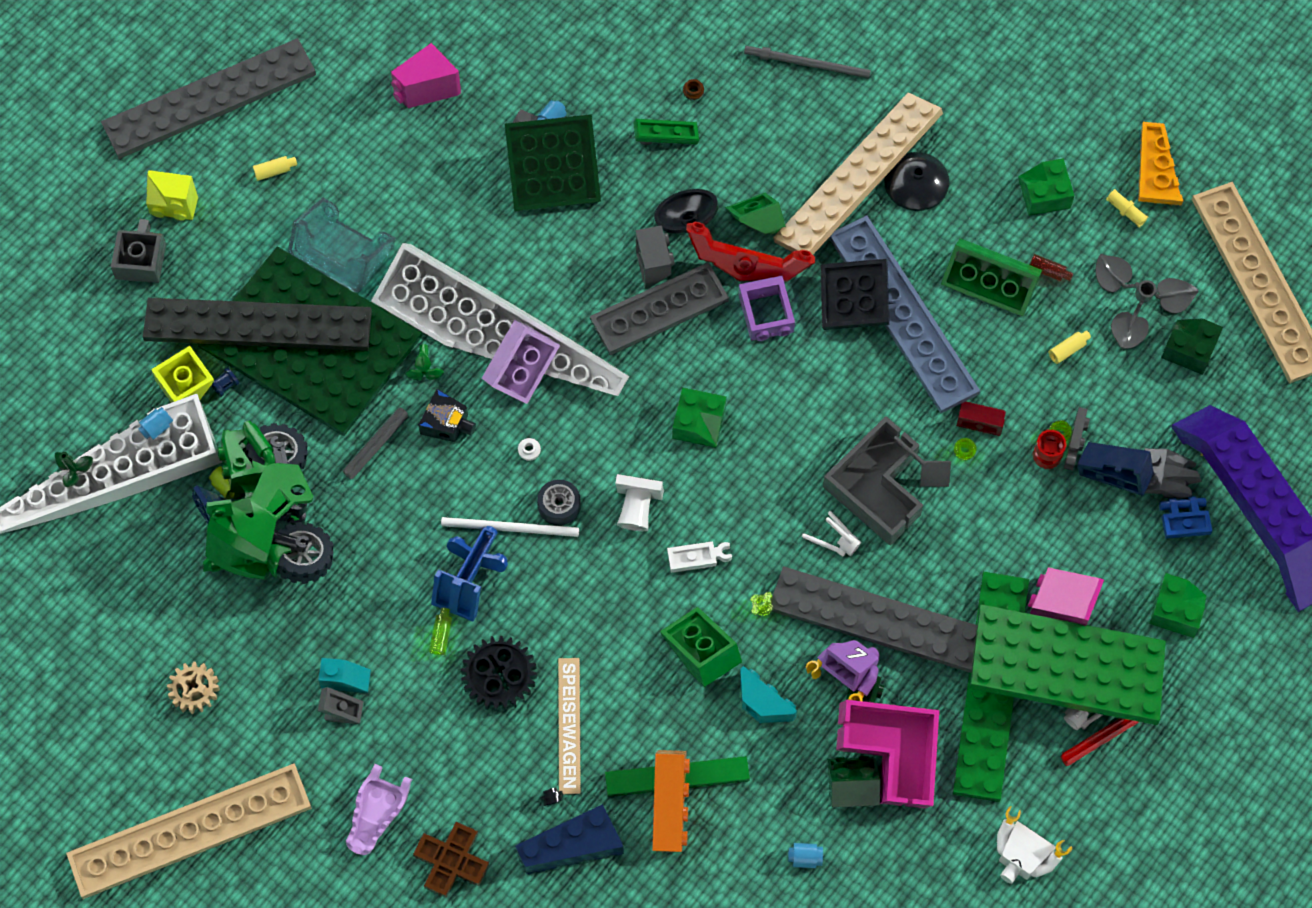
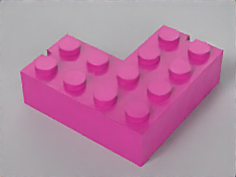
M845 700L839 703L838 725H843V727L837 731L836 751L882 756L880 804L897 806L905 804L907 807L925 809L933 806L939 710Z

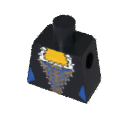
M436 389L418 426L421 435L455 442L460 432L472 436L476 423L467 420L468 410L464 404Z

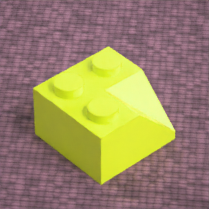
M148 170L146 204L149 213L159 218L166 216L177 220H193L198 195L192 176Z
M190 346L151 369L155 381L171 403L197 394L201 400L214 382L213 377Z

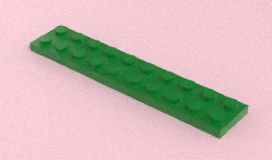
M983 571L975 625L978 622L981 604L1025 613L1029 579ZM969 672L952 794L1000 802L1014 697L970 689L971 673Z

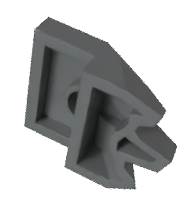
M1145 448L1146 451L1151 453L1154 475L1145 493L1163 494L1164 498L1176 499L1193 496L1192 490L1187 486L1202 482L1198 471L1191 470L1196 466V463L1169 449Z

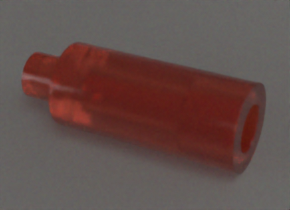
M1037 254L1033 255L1029 264L1041 269V274L1058 281H1062V279L1071 281L1074 274L1066 270L1067 266Z

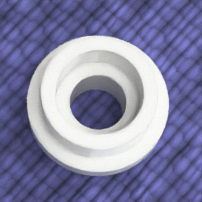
M524 439L518 445V453L524 460H534L540 454V444L535 439ZM527 446L533 447L531 451L525 450Z

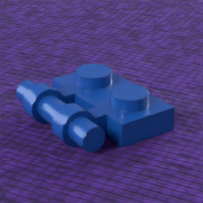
M1191 496L1183 500L1168 498V501H1160V511L1169 510L1170 514H1163L1162 516L1165 539L1211 535L1212 526L1209 510L1199 511V507H1206V499ZM1189 508L1190 512L1179 513L1178 509Z

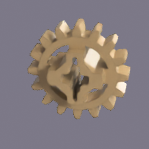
M196 662L192 663V667H188L184 663L182 671L176 668L177 675H170L169 677L173 684L167 685L168 690L172 691L168 696L170 700H173L172 703L175 707L180 705L182 712H185L187 708H189L191 714H194L196 708L203 712L204 705L211 707L210 700H217V695L214 692L220 691L219 686L216 684L219 682L218 678L213 676L212 668L206 671L207 667L204 663L200 667L197 666ZM204 678L208 680V688L204 685ZM178 687L183 691L182 698L178 694Z

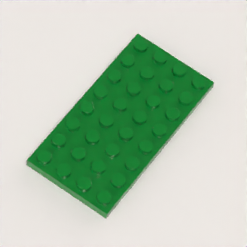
M981 604L978 613L970 689L1158 725L1161 713L1166 641L1089 625L1083 626L1074 622Z

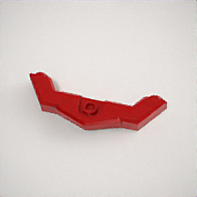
M700 222L687 223L686 230L698 258L712 262L713 265L738 281H757L782 276L783 280L788 282L815 263V256L807 250L793 251L785 258H780L714 241L709 229Z

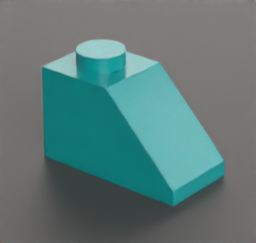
M321 658L318 681L321 689L328 687L337 691L368 693L371 669L347 660Z

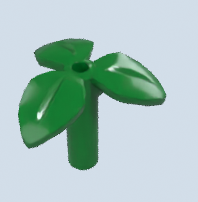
M422 344L419 347V354L415 361V367L418 370H409L405 373L408 378L421 381L423 375L428 380H433L441 377L444 371L439 368L430 369L431 361L428 357V345Z

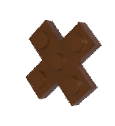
M455 822L446 842L423 833L413 856L433 865L424 884L425 889L447 898L456 877L474 885H480L489 862L469 854L478 831Z

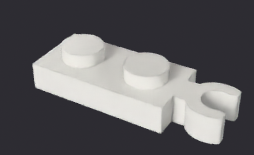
M713 541L667 548L671 573L713 567L717 565L716 560L718 559L723 562L731 561L732 554L725 555L722 553L723 550L730 549V543L724 542L715 548Z

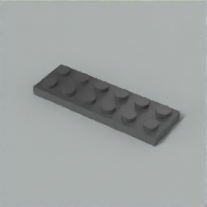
M708 262L590 316V321L609 355H613L729 302V297Z

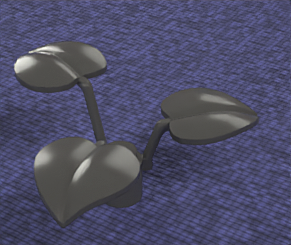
M1100 254L1096 262V278L1104 290L1114 293L1121 286L1124 289L1136 288L1135 297L1139 303L1133 315L1129 312H1121L1113 318L1111 323L1112 334L1123 349H1130L1139 345L1148 334V321L1143 317H1137L1144 302L1150 301L1155 296L1156 299H1160V305L1165 311L1178 314L1188 308L1199 292L1190 283L1175 278L1162 280L1158 283L1157 289L1150 280H1144L1140 284L1138 282L1135 284H1125L1132 278V268L1127 261L1119 257Z

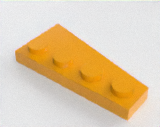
M1143 122L1141 126L1138 201L1182 205L1183 198L1179 191L1178 177L1175 175V165L1170 154L1165 124Z

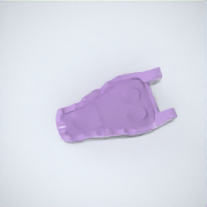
M374 764L371 773L363 782L357 794L356 809L354 810L352 820L353 826L346 839V845L351 851L360 855L371 853L378 838L400 813L406 803L412 779L404 777L399 787L380 779L382 766Z

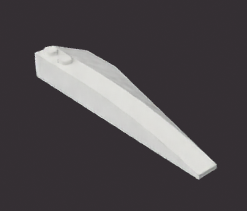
M194 394L161 406L170 415L173 422L169 424L170 427L154 440L151 437L146 439L138 430L141 425L136 420L129 425L128 429L120 434H114L106 443L97 445L80 457L92 456L93 463L87 472H76L79 480L75 485L71 487L63 485L62 478L69 470L56 471L48 476V480L40 485H34L29 488L30 491L21 497L17 496L1 506L0 534L98 507L222 463L218 459L217 445L198 395Z

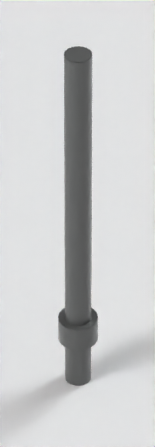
M745 45L744 54L758 56L762 60L769 61V59L864 78H869L871 72L868 69L772 51L768 47L757 48Z

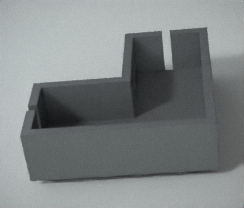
M885 416L824 476L823 488L891 546L904 533L905 528L908 529L921 516L923 504L894 480L915 458L894 440L895 436L899 438L901 428ZM904 432L900 440L918 455L920 445Z

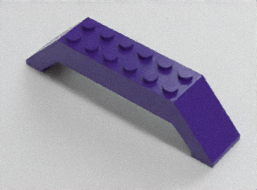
M1209 405L1172 424V429L1183 445L1188 444L1203 454L1279 566L1287 591L1285 594L1296 610L1300 612L1311 606L1312 517L1246 422Z

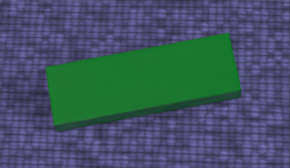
M635 119L633 122L636 141L695 145L699 142L697 122Z

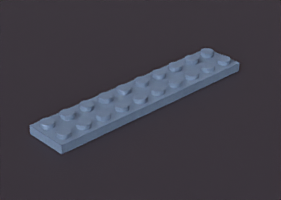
M865 216L834 231L829 239L844 262L887 259L890 325L884 326L940 414L979 395L980 389L869 217Z

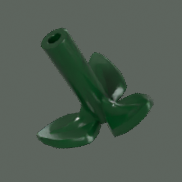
M56 452L55 461L61 470H69L62 478L63 485L65 487L75 485L79 480L76 472H87L92 466L93 457L83 456L75 463L73 457L67 452Z

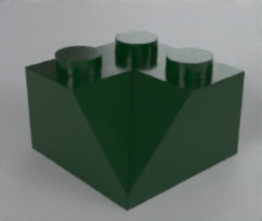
M1203 318L1177 320L1161 358L1203 375L1223 327Z

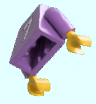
M855 640L846 643H832L817 657V661H809L806 664V671L808 674L812 671L811 676L813 679L821 676L820 667H822L852 691L858 690V693L851 694L848 700L863 701L862 698L864 695L867 696L877 680L879 652L874 647L867 649Z

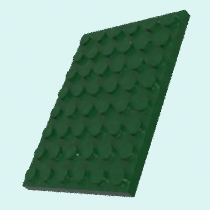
M277 246L232 301L371 307L372 315L368 351L197 344L200 349L337 433L345 436L422 338V332Z

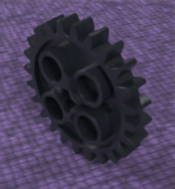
M491 636L490 643L488 644L482 639V647L476 644L473 645L475 653L467 651V656L470 660L463 659V665L466 668H461V674L465 675L461 678L462 684H467L464 686V691H471L469 694L470 700L477 697L476 703L478 706L485 702L486 710L491 705H494L495 711H498L499 705H503L504 710L507 711L508 704L510 703L516 708V700L524 703L523 694L530 696L531 690L528 687H535V682L531 680L537 678V673L533 671L537 669L536 663H531L534 660L533 654L527 655L529 652L528 647L521 649L520 641L513 645L512 637L507 642H504L503 636H500L499 641L495 642L494 637ZM502 655L511 657L507 662L499 661V657ZM489 656H493L499 672L503 673L504 682L509 688L508 691L504 689L499 675L495 674V668ZM481 665L489 666L486 672L477 670ZM512 675H519L521 677L517 682L509 680V677ZM491 685L500 687L496 692L487 690Z

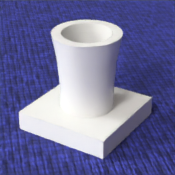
M617 474V493L626 494L617 526L634 531H648L650 499L662 500L664 493L663 482Z

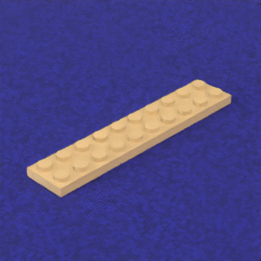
M907 93L785 224L786 227L781 228L773 237L775 243L792 252L807 250L813 255L943 114L942 108Z
M1233 182L1193 195L1192 201L1289 384L1312 376V328Z
M294 763L66 854L82 899H85L312 808Z

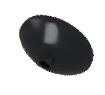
M909 152L884 177V186L890 199L898 206L911 211H924L937 206L943 201L949 189V175L945 166L934 156L922 152Z
M688 189L675 193L662 201L656 208L654 213L656 225H662L663 231L668 233H688L686 230L687 223L700 222L707 225L714 218L719 208L718 200L712 192L704 189Z

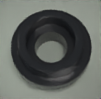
M557 787L543 791L544 796L540 797V801H543L544 806L563 801L561 796L563 791H557Z

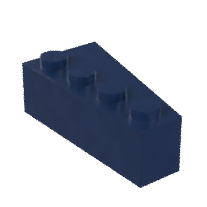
M603 804L515 845L516 854L526 874L555 869L558 866L579 864V862L592 859H603L606 856L624 854V846Z

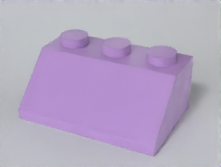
M514 320L482 379L493 388L527 404L560 345L536 330Z

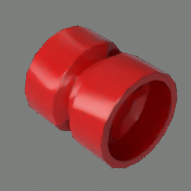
M1056 430L1043 431L1038 436L1033 451L1035 463L1044 469L1057 467L1066 448L1065 437Z

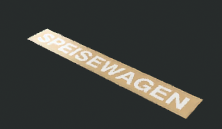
M558 658L559 791H563V794H581L579 658Z

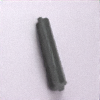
M398 408L343 469V474L346 477L353 479L408 418V413L403 408Z

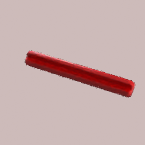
M1119 718L1062 753L1061 760L1066 766H1069L1139 722Z

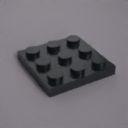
M887 259L821 264L823 330L890 325Z

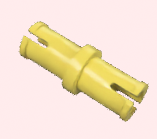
M1116 189L1108 195L1106 201H1109L1120 211L1122 216L1128 217L1137 227L1140 228L1148 219V216L1134 206L1135 203L1133 201H1128Z

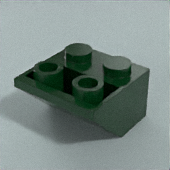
M859 756L858 758L835 757L834 759H827L832 807L880 805V778L875 757Z

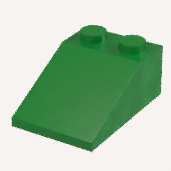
M698 607L660 631L663 638L691 675L704 687L742 663L737 643Z

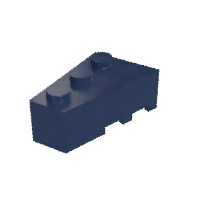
M1088 442L1077 464L1080 476L1141 496L1144 495L1154 475L1150 451Z

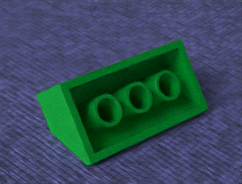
M960 238L955 244L941 285L1024 316L1042 270Z

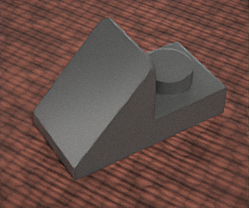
M326 687L321 689L318 711L325 714L324 720L360 724L364 701Z

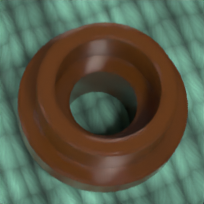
M697 79L688 80L683 86V94L690 100L700 99L704 94V86Z

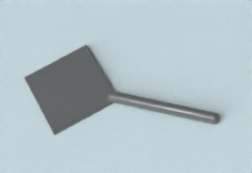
M897 436L894 437V440L921 464L920 487H949L951 461H924Z

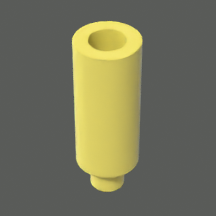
M284 156L254 165L253 170L257 181L291 171L290 167L296 166L297 161L295 157L287 159Z
M1088 331L1083 333L1076 332L1050 349L1048 353L1052 361L1059 364L1086 346V341L1091 338Z

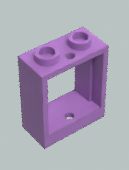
M782 276L739 284L738 295L751 341H764L769 337H783L794 332L795 320ZM779 294L786 319L756 325L749 300Z

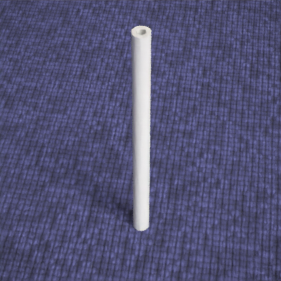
M442 517L441 526L483 529L486 526H492L497 531L579 536V528L447 517Z

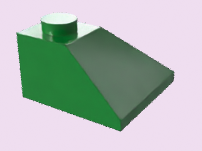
M762 193L725 207L726 211L739 222L764 234H775L781 228L786 227L779 202L767 193Z

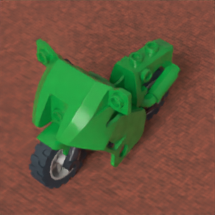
M248 420L244 422L242 430H223L221 447L217 448L219 461H224L225 465L222 466L223 479H228L230 492L245 494V498L233 502L229 499L206 503V511L210 515L206 537L205 556L207 558L203 561V572H217L224 569L236 575L266 580L270 573L276 578L279 572L281 574L280 577L285 580L288 578L293 583L298 581L302 582V584H307L308 581L315 582L319 580L320 576L324 577L327 574V569L330 570L334 553L333 542L330 541V536L328 533H324L322 528L313 527L311 523L305 525L307 503L313 501V494L301 469L305 468L307 461V442H304V436L301 433H297V429L289 428L286 424L280 426L277 423H272L271 426L263 425L259 429L256 424ZM300 487L304 489L305 492L303 494L300 492H294L293 488ZM313 546V547L316 548L317 550H309V549ZM309 556L318 558L313 561Z

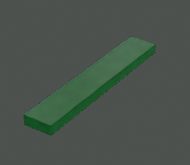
M747 756L690 762V771L685 776V783H689V788L750 781ZM655 766L605 772L607 797L654 792Z

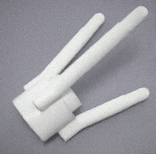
M831 511L828 512V515L833 521L829 517L826 518V521L842 536L837 542L840 545L839 548L815 537L802 534L804 539L835 551L842 557L846 553L852 556L861 544V541Z
M1071 708L1064 712L1066 714L1064 720L1075 730L1080 728L1085 730L1090 723L1103 716L1096 713L1087 719L1089 715L1087 711Z

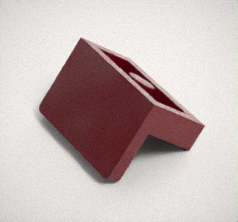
M965 401L961 403L956 426L1001 436L1006 411Z

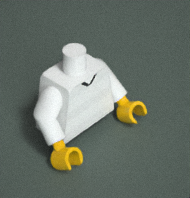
M1012 806L1008 807L1005 814L1007 819L1003 820L997 833V851L1001 855L999 861L1006 866L1000 876L1010 884L1015 881L1018 875L1028 880L1031 876L1037 878L1052 872L1063 859L1062 856L1072 851V846L1066 852L1061 849V844L1065 840L1058 842L1055 847L1018 822L1021 811L1019 810L1016 817L1011 816L1009 811Z

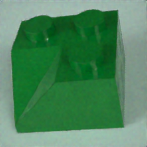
M1064 158L1041 162L1018 176L1029 216L1071 209L1074 192Z
M682 387L672 428V439L716 448L726 409L727 396Z
M1165 573L1159 586L1149 624L1194 638L1201 624L1206 595L1189 580Z

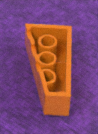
M658 750L655 754L652 851L682 852L683 846H687L688 831H683L684 822H688V807H684L685 797H689V783H685V776L690 771V759H686V751Z

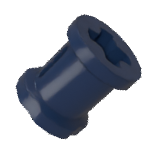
M226 368L225 372L216 378L211 385L220 397L230 387L239 384L238 379L229 368Z

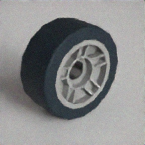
M566 480L547 482L538 493V511L540 516L550 524L565 525L571 523L580 512L581 499L578 489ZM558 500V502H563V504L556 505L555 501Z

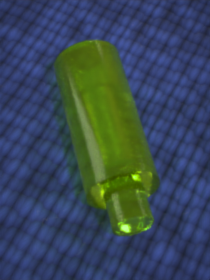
M441 608L440 614L435 617L429 652L434 655L446 654L452 618L449 616L450 609Z

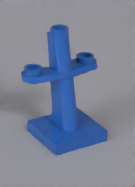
M484 527L472 548L465 544L461 537L455 536L449 539L447 543L448 550L463 558L465 562L457 576L438 569L434 576L431 605L472 622L475 620L478 612L481 586L472 582L479 568L484 567L497 572H504L508 565L507 558L503 554H487L498 534L494 527Z

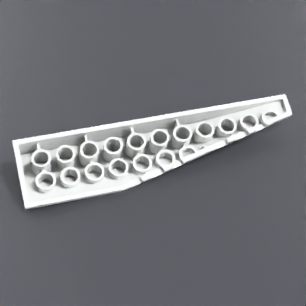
M402 243L371 300L373 303L446 346L493 359L513 321L517 320L560 345L545 372L546 375L619 396L629 378L622 371L558 331L411 244Z

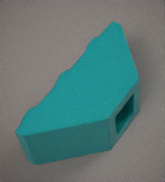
M744 666L740 669V690L743 710L759 723L790 722L796 719V706L789 699L786 698L784 700L781 698L775 687L762 682L758 673L753 669L748 670Z

